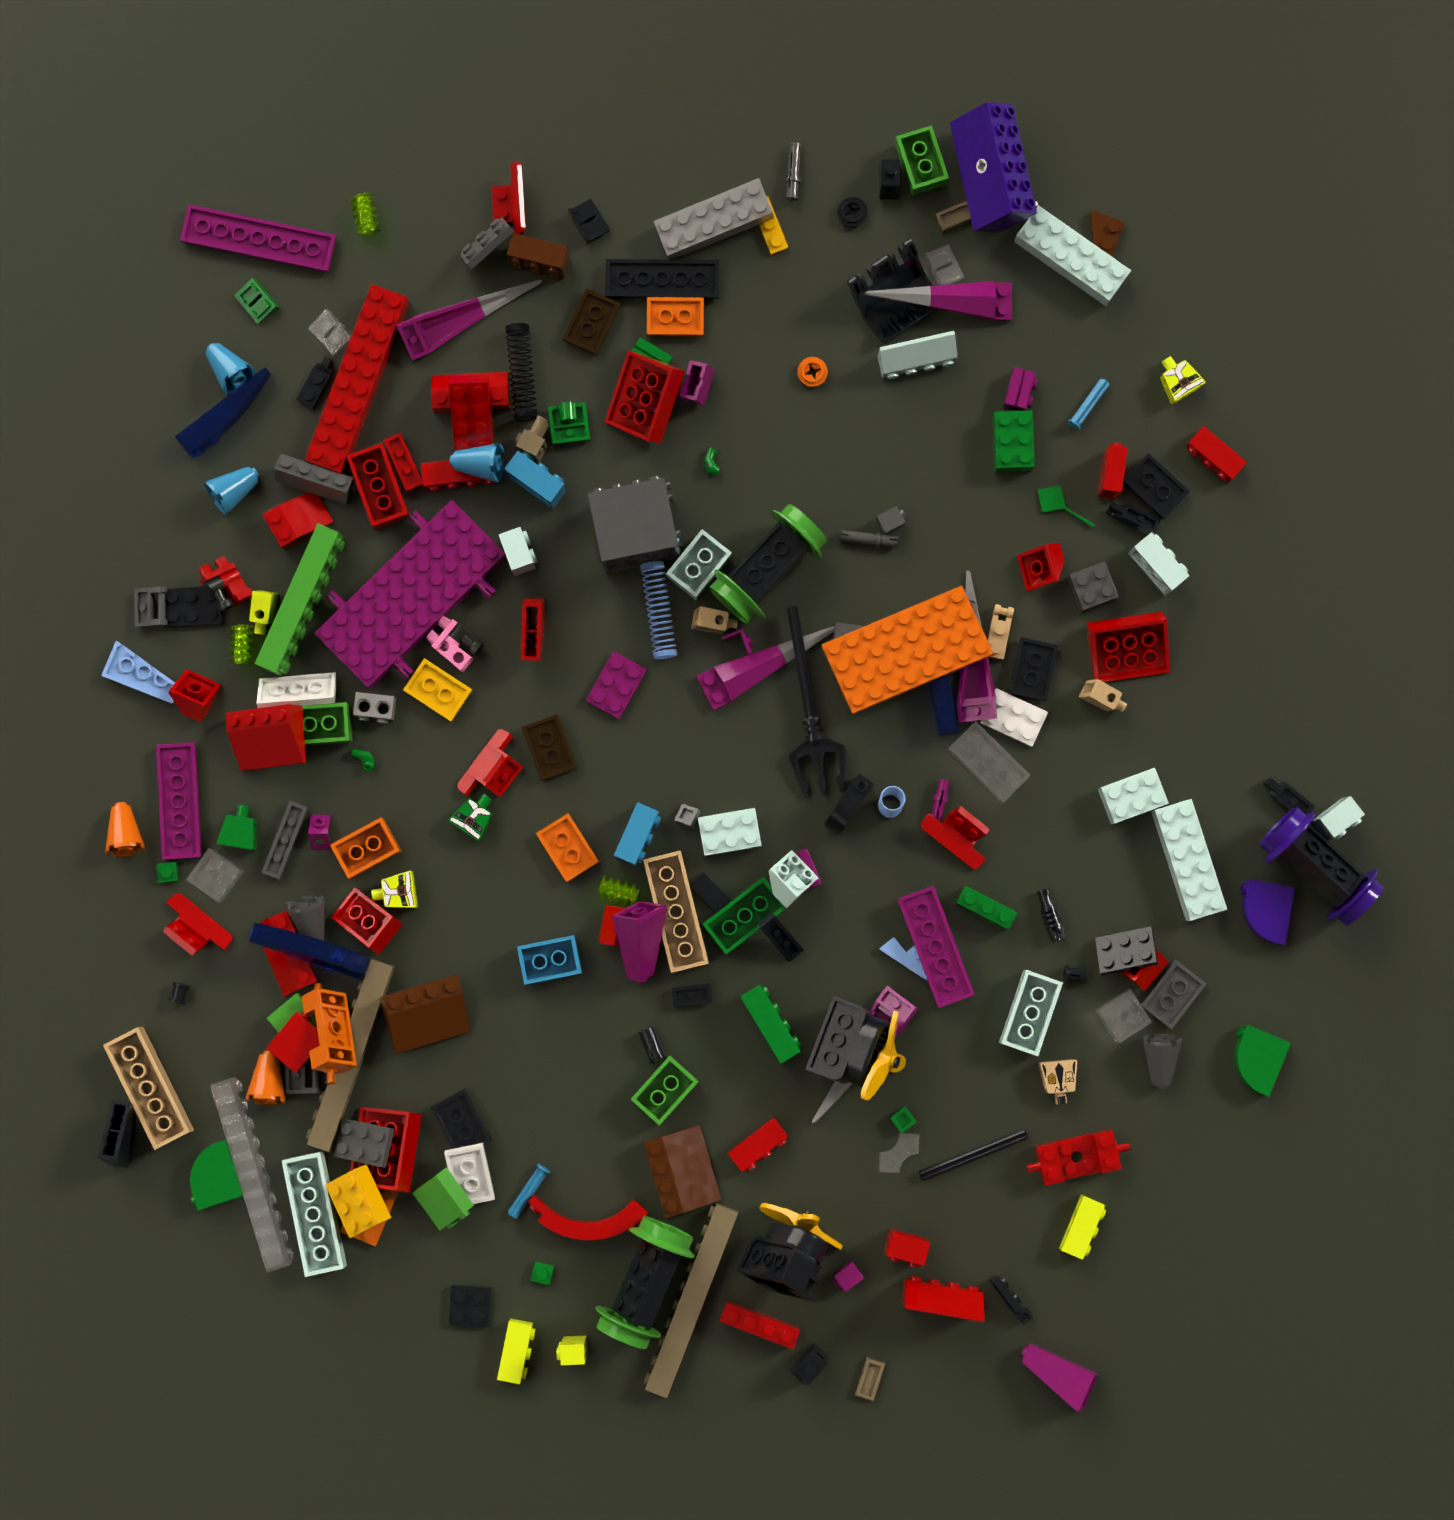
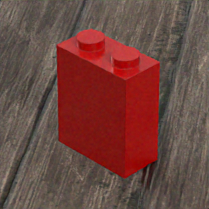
M1121 443L1109 444L1103 452L1097 497L1116 499L1122 493L1128 447H1123Z
M300 1011L295 1012L266 1047L268 1051L295 1073H299L310 1060L309 1051L320 1046L317 1025L310 1021L312 1019L310 1015H304V1011L302 1013Z

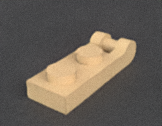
M998 604L994 606L988 635V642L994 654L989 658L1004 660L1014 608L1012 607L1003 608ZM999 614L1006 616L1005 621L998 620Z

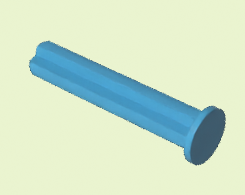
M1105 379L1098 381L1072 419L1067 421L1072 428L1076 430L1081 429V424L1109 387V383Z
M537 1164L538 1168L508 1210V1214L511 1217L518 1218L547 1173H551L543 1165Z

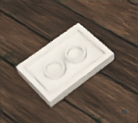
M995 688L997 719L982 720L980 724L1032 747L1048 712Z
M483 1143L445 1150L444 1154L448 1170L471 1202L477 1204L495 1200Z

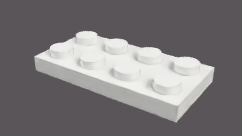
M336 672L259 678L257 708L286 704L303 706L335 703Z

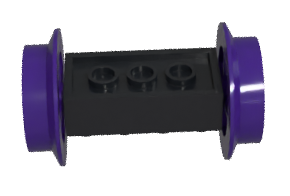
M1296 806L1286 813L1259 843V846L1267 853L1265 862L1269 863L1280 855L1334 905L1327 914L1326 919L1331 921L1337 918L1347 926L1358 919L1382 893L1384 887L1376 880L1378 870L1372 869L1364 875L1310 825L1316 813L1313 811L1305 814Z

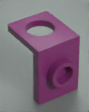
M743 629L721 637L722 642L740 635L747 654H752L750 646H753L749 635L745 636Z
M311 815L308 831L311 849H330L328 836L330 815ZM322 839L325 841V843L319 845L316 844L314 840Z

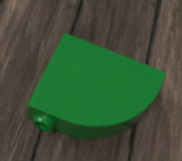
M1244 1024L1243 1027L1238 1029L1236 1034L1238 1038L1234 1049L1236 1071L1247 1087L1269 1097L1291 1043Z
M229 1139L207 1147L200 1153L193 1164L190 1175V1186L193 1194L191 1201L198 1211L246 1194Z

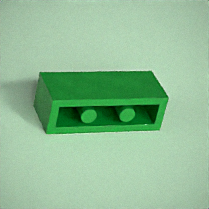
M963 886L955 904L1005 930H1009L1018 913L967 886Z

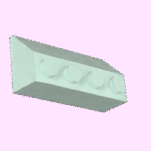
M950 331L880 347L877 358L882 378L887 377L890 380L904 373L906 375H913L917 373V370L931 371L935 369V366H952L958 358L955 332Z

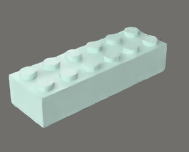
M1038 205L1036 208L1037 214L1029 217L1016 235L1014 242L1104 306H1107L1131 270Z
M1192 799L1151 811L1186 921H1192L1227 910Z
M324 1151L282 1160L305 1277L344 1269L347 1263L336 1209L325 1186L330 1182Z

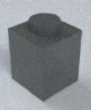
M895 506L876 516L875 520L883 535H888L903 527L907 518L902 509L899 510Z

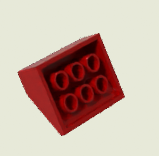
M628 350L604 422L648 442L661 443L685 371Z
M1162 612L1087 622L1088 645L1094 679L1110 682L1170 673L1167 618Z
M286 704L226 713L227 734L241 771L306 763L302 705Z
M360 1106L359 1122L394 1129L386 1168L367 1164L377 1188L410 1193L422 1114ZM351 1161L350 1171L366 1164Z
M910 1275L909 1278H904L901 1302L905 1309L984 1322V1295L979 1290V1287L968 1285L967 1288L960 1287L959 1283L948 1282V1285L940 1284L941 1281L937 1279H929V1282L922 1281L921 1277Z

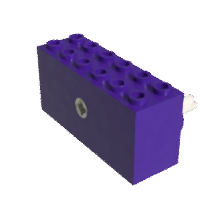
M986 102L951 121L950 127L973 230L1001 232L1037 214L1036 206H1038V202L1034 200L1013 104Z

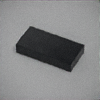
M704 872L690 885L716 913L730 901V898Z

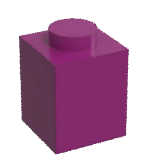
M852 1260L833 1274L835 1277L833 1280L834 1284L839 1290L843 1288L845 1292L864 1279Z

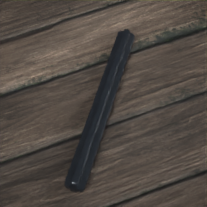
M1025 1129L1019 1130L920 1170L919 1176L922 1181H925L1028 1139Z

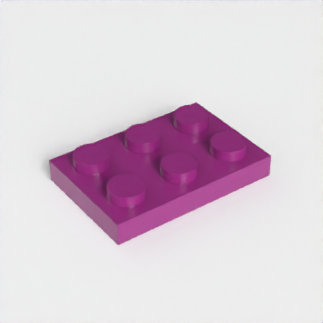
M613 651L586 702L620 720L647 669Z

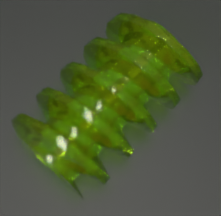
M370 192L358 194L350 200L351 205H353V218L356 220L355 226L358 227L356 232L363 236H370L380 232V229H375V227L379 226V222L373 221L378 218V215L372 214L376 211V208L370 207L375 203L374 200H369V198L373 197V193Z
M239 624L229 628V631L234 633L229 636L231 640H234L229 643V646L235 648L229 650V654L233 655V657L229 658L230 662L239 665L253 664L248 659L253 658L254 655L248 654V651L254 650V648L248 646V644L253 643L254 640L249 639L248 636L254 635V632L248 631V629L254 627V625Z
M603 875L598 894L600 893V899H604L607 895L608 901L615 897V903H619L622 899L623 905L630 901L631 906L637 901L640 886L636 889L635 883H632L628 887V881L621 885L620 879L613 883V877L606 881V877Z

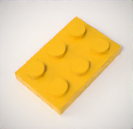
M425 658L403 689V691L451 722L473 691Z

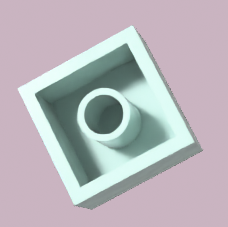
M521 527L499 534L514 576L536 569L535 563H537V559L533 549L528 548L531 542L526 531L522 532Z
M1348 796L1338 800L1311 822L1325 839L1334 840L1346 834V828L1359 824L1362 821L1360 818L1365 814L1353 798Z

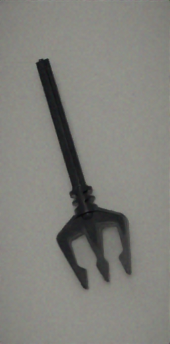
M798 605L787 607L805 713V719L802 721V724L807 725L804 731H808V735L789 754V761L804 797L808 798L809 783L802 779L799 759L810 755L819 776L817 783L822 794L825 795L827 780L824 777L825 752H836L840 774L835 779L840 792H843L846 747L839 742L824 737V733L819 732V729L823 727L818 726L821 718L816 715Z

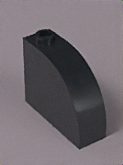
M858 773L824 824L838 834H841L874 786V783Z
M117 1100L111 1101L97 1158L110 1166L128 1169L136 1133V1112L132 1103Z

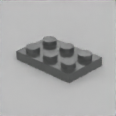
M503 217L495 219L490 224L488 230L479 233L472 244H467L462 249L460 256L470 269H473L514 231Z
M1174 960L1140 1006L1172 1030L1207 983L1180 962Z
M342 1118L334 1157L386 1168L394 1129Z

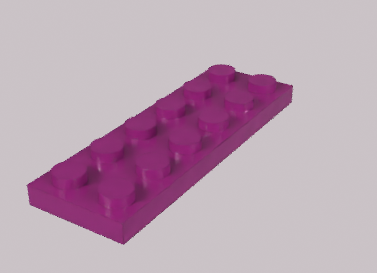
M196 743L156 745L162 860L201 858Z
M934 885L898 898V904L937 1007L941 1008L975 995Z

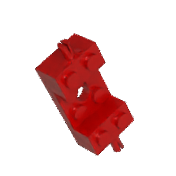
M1107 1129L1035 1145L1037 1163L1026 1165L1027 1172L1040 1171L1042 1184L1047 1186L1065 1182L1064 1180L1098 1172L1106 1173L1122 1169L1119 1159L1120 1152L1131 1151V1147H1128L1130 1143L1118 1145L1115 1141L1113 1130ZM1075 1151H1079L1082 1155L1079 1162H1073L1071 1159V1155Z

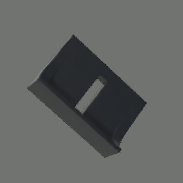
M591 198L574 208L568 209V213L587 244L610 231ZM594 216L597 217L596 219H594L593 221L589 222L588 224H586V225H584V226H581L582 223H584V222H586L587 220L593 218Z

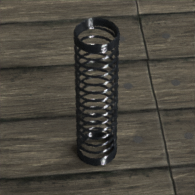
M512 323L505 327V332L508 334L506 339L509 340L507 342L509 346L507 351L510 352L508 357L511 358L508 362L511 364L509 369L512 370L510 372L512 376L510 381L513 382L511 384L513 388L511 392L514 394L512 399L515 400L512 403L515 406L513 411L516 412L513 414L514 420H535L538 415L537 409L515 410L517 407H534L537 404H514L516 401L536 400V397L514 398L516 395H533L536 392H513L515 389L526 390L535 388L534 385L513 386L515 383L526 384L532 383L535 380H512L514 377L526 378L534 376L533 373L511 374L514 371L526 372L533 370V367L511 368L513 365L526 366L533 363L532 361L510 362L513 359L526 360L532 358L531 355L510 357L512 353L526 354L532 351L531 349L509 350L511 347L526 348L531 346L530 343L509 345L511 341L526 342L530 340L529 337L508 339L510 335L526 336L530 334L529 324Z

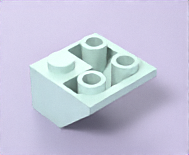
M792 850L769 870L773 895L786 908L818 879L814 872Z

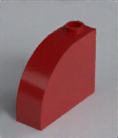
M526 597L522 602L521 660H541L544 640L545 598Z

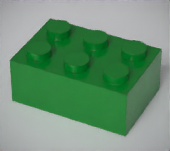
M995 411L992 416L994 472L1032 471L1035 467L1033 411Z

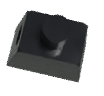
M881 159L879 164V199H898L900 160ZM887 187H893L894 189H892V190H887L886 188H887Z
M814 1343L789 1371L803 1384L809 1385L827 1365L829 1356Z

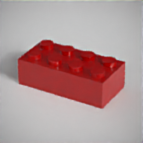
M450 375L448 385L454 451L494 444L489 375Z
M383 443L347 455L372 528L378 530L408 519L410 514Z

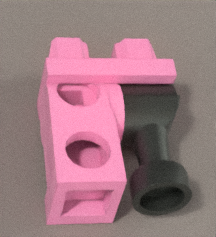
M443 616L437 624L444 631L439 636L432 630L426 638L437 652L463 673L471 664L473 658L458 646L464 643L470 647L469 652L475 656L484 644L480 640L474 641L454 619L451 621Z

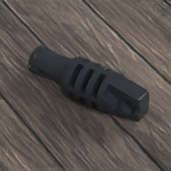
M1049 889L1037 891L1042 906L1040 912L1052 941L1057 942L1065 939L1063 922L1061 921L1057 906L1052 902Z

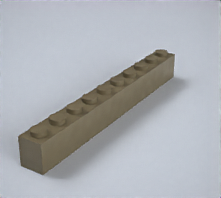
M371 959L365 965L363 972L366 975L364 981L360 980L357 988L359 995L352 1002L351 1010L353 1012L350 1017L357 1066L342 1074L334 1073L336 1083L332 1085L327 1084L326 1090L321 1092L318 1101L321 1102L319 1110H315L312 1120L315 1121L313 1128H309L306 1135L307 1145L327 1152L332 1151L382 1007L379 998L386 995L395 969L393 965Z
M716 1203L715 1207L711 1206L707 1216L710 1218L708 1225L704 1224L700 1234L703 1236L701 1244H696L693 1252L696 1257L694 1262H689L686 1270L689 1273L687 1280H682L679 1291L682 1292L679 1299L675 1298L672 1309L675 1310L673 1317H668L665 1328L668 1330L665 1336L661 1335L657 1346L661 1348L658 1354L654 1353L650 1365H653L651 1373L647 1372L643 1381L646 1384L645 1390L665 1398L668 1397L737 1218L738 1211Z

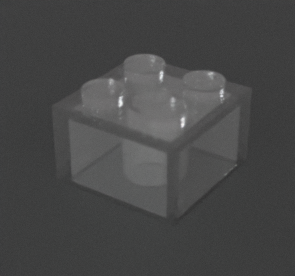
M208 848L186 880L215 901L222 903L244 873V870L214 849Z
M1131 989L1123 991L1095 1009L1116 1043H1121L1152 1023Z

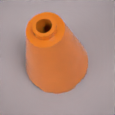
M125 802L115 803V806L111 807L105 854L109 856V853H114V857H129L136 855V851L141 850V853L144 852L145 845L131 806Z
M264 1051L263 1054L259 1055L246 1094V1102L250 1103V1099L255 1100V1104L277 1105V1101H281V1104L285 1103L280 1060L270 1051Z

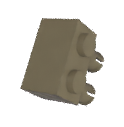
M537 415L531 429H524L523 433H519L515 443L517 451L528 453L533 458L532 460L539 464L547 449L546 441L542 437L549 425L545 418Z

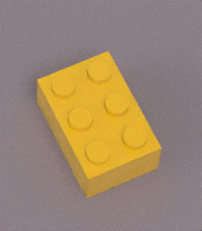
M367 1164L353 1169L325 1185L349 1238L364 1233L391 1218Z

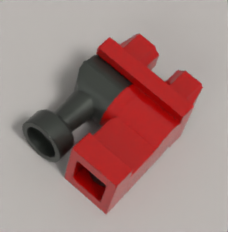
M222 556L214 561L217 567L214 571L209 563L200 566L198 569L202 578L200 584L202 587L204 586L207 594L214 595L218 600L219 604L217 607L220 612H225L233 606L236 607L251 599L252 590L250 587L247 588L234 562L229 564L227 559ZM223 590L226 591L230 599H226Z

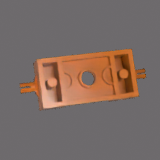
M316 983L313 985L314 990L301 996L304 1015L316 1017L320 1046L309 1051L312 1070L326 1073L327 1084L332 1085L336 1083L334 1073L342 1074L357 1066L346 993L322 989V984Z

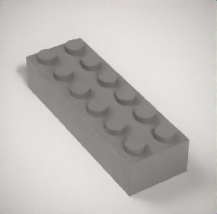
M757 178L653 222L668 259L674 260L774 219L760 179Z

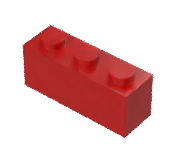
M1205 426L1185 446L1193 457L1200 458L1202 464L1210 470L1213 469L1217 473V477L1224 482L1227 481L1229 483L1247 463Z
M772 1117L732 1148L728 1155L741 1172L744 1170L749 1172L756 1166L755 1162L760 1158L764 1160L772 1154L771 1149L775 1146L777 1148L783 1146L787 1142L786 1138L788 1135L777 1120Z

